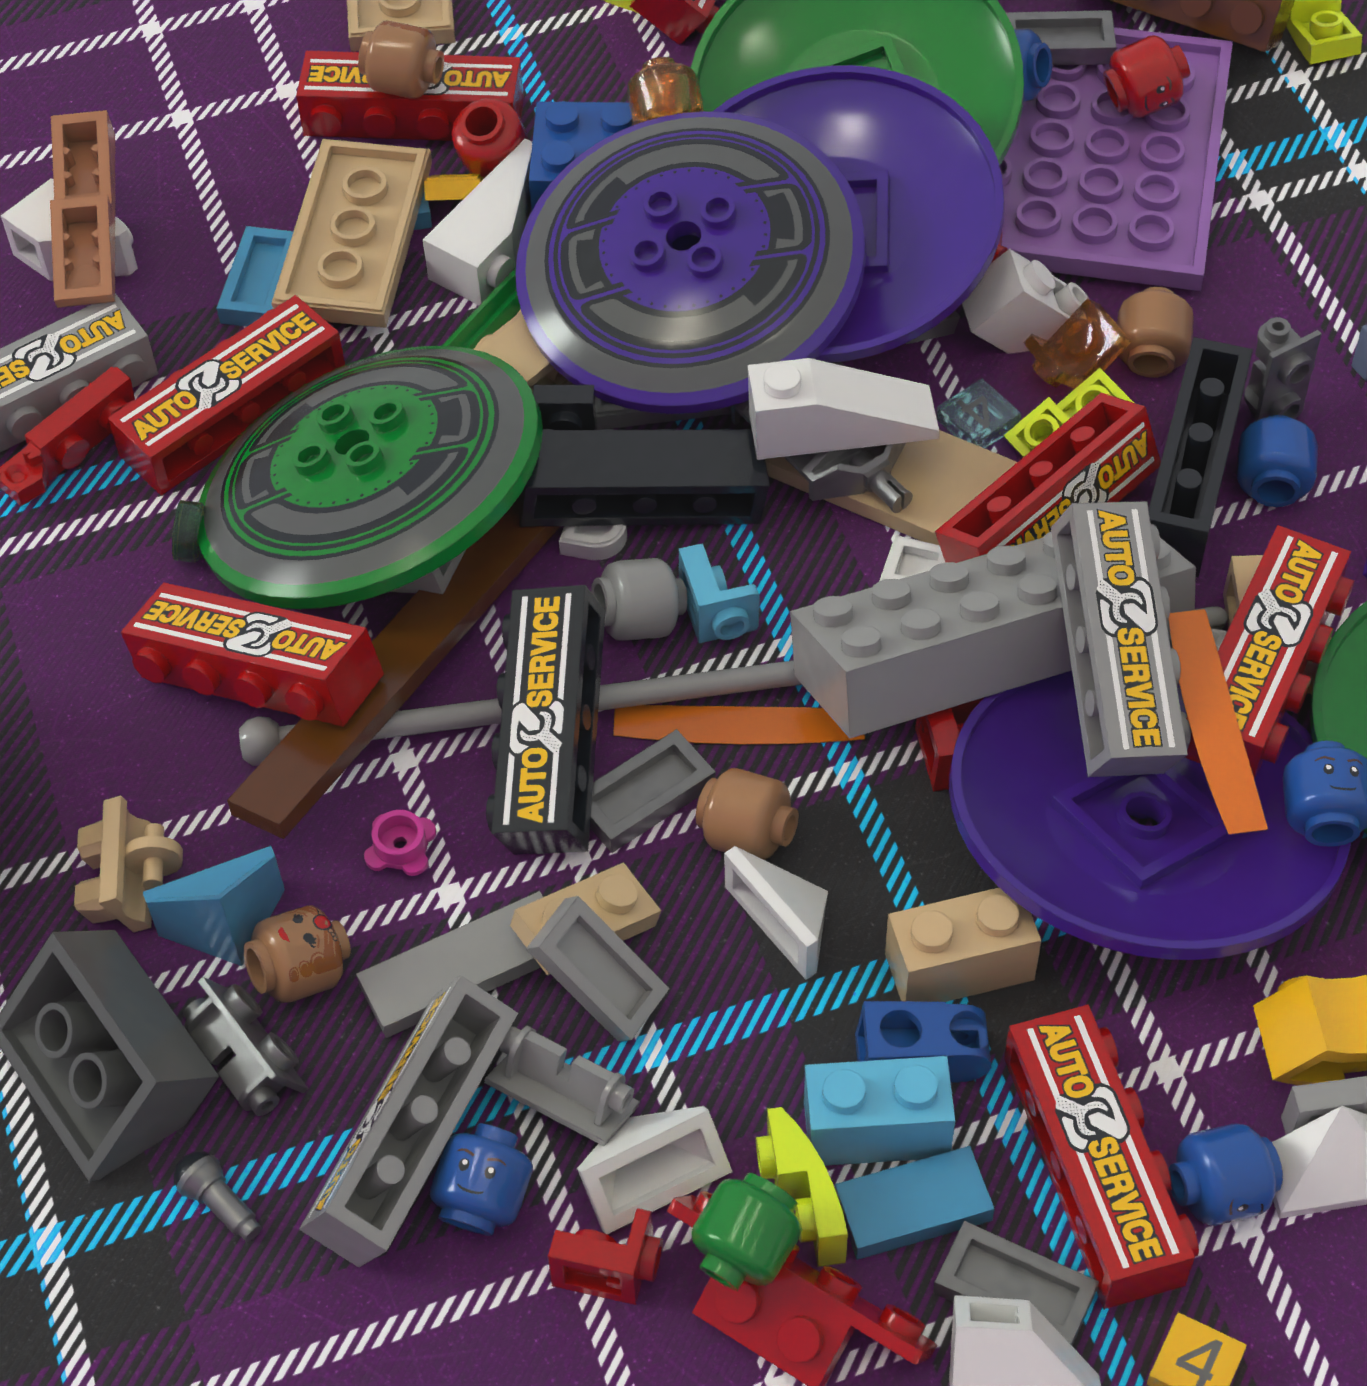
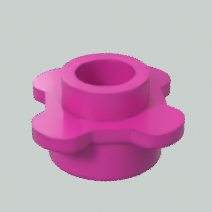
M393 810L376 817L372 823L371 836L373 844L364 852L366 865L374 871H381L385 868L402 869L409 876L423 873L429 864L428 858L425 855L428 843L436 837L434 823L428 818H419L414 813L406 810ZM406 842V845L402 848L394 846L395 843Z

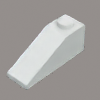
M524 139L423 239L428 279L477 305H480L516 267L521 236L531 212L529 190L531 141Z
M811 358L748 365L749 415L757 460L939 439V427L930 387L927 384Z

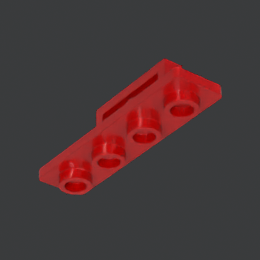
M701 1191L698 1197L694 1195L675 1197L667 1212L693 1228L713 1194ZM797 1245L794 1246L771 1284L762 1286L743 1281L738 1291H734L710 1277L692 1311L697 1317L807 1386L826 1385L855 1328L916 1365L930 1359L937 1347L935 1342L922 1335L926 1326L918 1318L891 1304H886L883 1310L858 1296L862 1286L850 1276L829 1266H823L819 1272L796 1258L800 1251Z

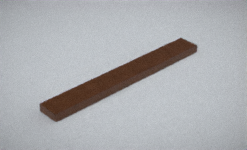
M516 499L502 518L477 542L466 549L443 594L418 590L375 637L372 643L384 675L345 726L342 727L318 720L308 721L301 719L229 797L227 802L231 815L284 839L561 526L520 527L518 500Z

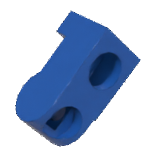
M864 1001L855 1032L857 1061L947 1056L950 1082L952 1083L975 1080L990 1071L991 1057L986 1013L981 1008L966 1004H945V1002Z

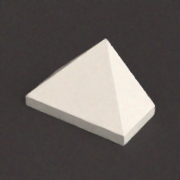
M736 846L725 852V888L805 980L817 973L828 891Z
M704 1106L629 1117L605 1146L598 1143L577 1168L601 1229L605 1234H609L633 1222L637 1208L653 1212L671 1203L673 1198L685 1196L732 1172L709 1110Z
M1340 1106L1272 1142L1278 1152L1283 1172L1281 1189L1275 1193L1273 1199L1279 1219L1367 1204V1114Z

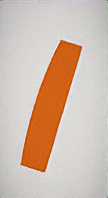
M1206 610L1170 613L1168 620L1172 648L1176 650L1180 660L1179 685L1187 718L1207 782L1228 835L1267 830V823Z
M640 705L616 708L614 712L613 736L660 740L676 729L689 743L762 745L824 743L865 739V734L849 738L823 708Z

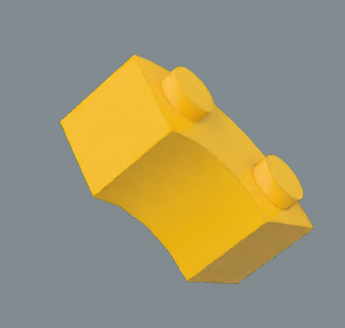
M1308 975L1291 978L1280 984L1276 993L1253 1005L1273 1080L1293 1085H1306L1345 1079L1344 1073L1367 1070V975L1338 979H1324Z

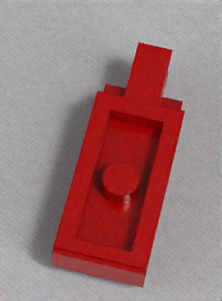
M110 367L26 433L24 436L27 446L0 467V489L15 500L17 504L23 506L46 492V486L63 470L78 466L85 459L90 449L112 434L108 417L119 411L128 402L135 400L130 377L118 367Z

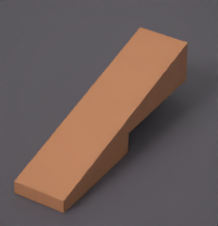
M107 110L51 116L54 200H50L54 302L57 308L115 302V132Z

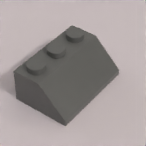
M116 930L52 932L0 1012L1 1050L88 1181L102 1179L185 1126L219 1078L217 1072Z

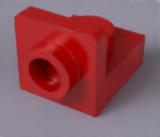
M983 698L916 718L915 730L933 792L949 789V774L957 738L965 721Z
M637 1208L627 1245L619 1244L611 1236L596 1230L582 1229L578 1230L575 1234L555 1230L548 1253L552 1286L636 1305L642 1280L655 1281L662 1255L663 1238L653 1236L652 1211Z

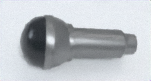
M194 1151L184 1156L174 1171V1183L178 1192L183 1197L197 1200L199 1203H205L234 1235H240L246 1242L254 1239L260 1233L262 1226L255 1220V1214L225 1183L226 1179L223 1176L219 1160L214 1155L205 1151Z

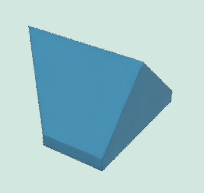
M268 846L143 892L158 936L242 966L245 962L244 945L246 942L251 941L255 925L260 920L271 916L285 889L272 847Z

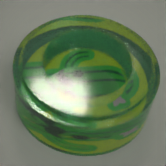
M180 500L178 503L172 532V557L175 561L197 563L202 557V552L198 545L201 520L206 511V506L202 502Z

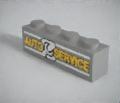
M116 293L115 302L92 304L0 348V452L26 440L24 436L26 433L110 367H118L129 376L132 388L158 375L148 335Z
M1147 501L1072 503L1051 526L1088 777L1164 774L1188 755L1187 749L1191 740V729L1189 721L1186 719V713L1180 710L1177 691L1181 671L1180 660L1176 650L1170 648L1167 629L1170 615V598L1167 589L1160 585L1157 559L1160 553L1158 529L1154 524L1150 523Z
M462 975L432 997L299 1230L357 1267H361L385 1253L506 1037L518 1012Z

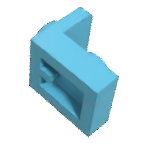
M703 543L679 548V578L684 581L686 586L687 611L698 643L717 639H735L746 632L756 630L759 626L760 600L756 585L750 584L727 589L721 566L711 567Z

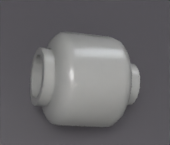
M659 558L615 561L608 564L601 577L594 579L592 583L591 593L606 611L604 627L607 633L617 641L655 639L668 636L676 626L678 615H683L687 608V590L684 581L681 578H675L670 566Z

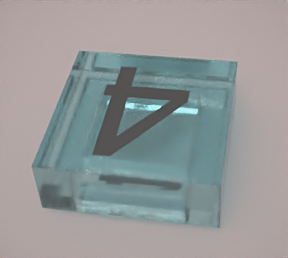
M982 378L937 407V421L955 437L986 449L1003 438V435L1021 421V412Z

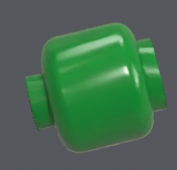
M747 1173L744 1180H723L714 1191L691 1232L694 1245L705 1255L699 1268L717 1282L734 1291H738L743 1281L762 1286L771 1284L801 1235L802 1225L794 1213L798 1205L796 1200L777 1185L753 1173Z

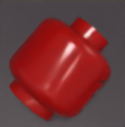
M1155 35L1148 36L1116 50L1109 60V69L1103 71L1104 83L1118 112L1126 110L1131 116L1138 119L1179 102L1184 91L1183 79L1190 76L1189 65L1180 46L1176 45L1170 48L1165 40Z
M484 98L470 103L460 111L454 120L451 133L454 148L465 168L470 174H480L484 178L524 139L529 140L517 112L508 103L499 99Z

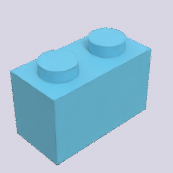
M947 1056L805 1065L804 1109L807 1137L825 1166L921 1160L951 1151L955 1114Z

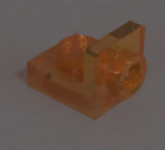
M1087 298L1048 341L1031 334L1023 343L1036 358L1032 363V367L1043 380L1055 388H1058L1062 383L1075 389L1099 368L1105 371L1132 341L1099 303Z

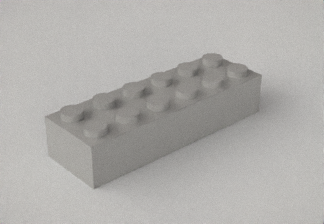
M1051 532L1040 539L1015 546H999L991 549L985 555L957 563H941L932 567L930 571L906 578L882 580L871 588L851 594L824 597L817 600L813 605L790 611L795 677L849 738L1072 670ZM1160 538V553L1157 559L1160 585L1164 586L1169 594L1170 613L1195 610L1196 567ZM1168 620V622H1167V629H1168L1169 640H1171L1170 628H1169V620Z

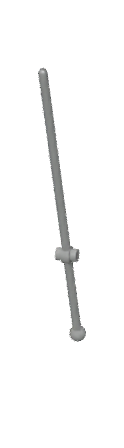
M1206 607L1195 609L1206 610L1211 629L1222 630L1226 626L1228 614L1223 608ZM794 660L600 685L598 711L802 684L795 677ZM496 698L397 711L372 740L500 724L502 710ZM260 716L246 720L239 728L243 760L252 766H259L296 724L279 726L271 718Z

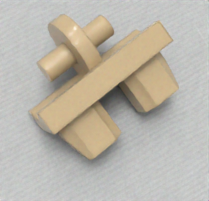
M122 796L104 800L103 820L78 829L77 849L81 859L92 869L100 868V876L81 881L78 885H75L74 906L79 913L92 923L118 919L132 932L151 928L152 917L143 892L162 885L163 876L177 872L182 867L183 848L173 839L164 837V826L161 824L151 823L130 814L127 809V801Z

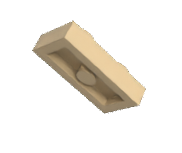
M623 862L515 909L510 926L527 948L563 900L579 896L624 941L655 927L661 910ZM537 961L546 975H549L550 973Z

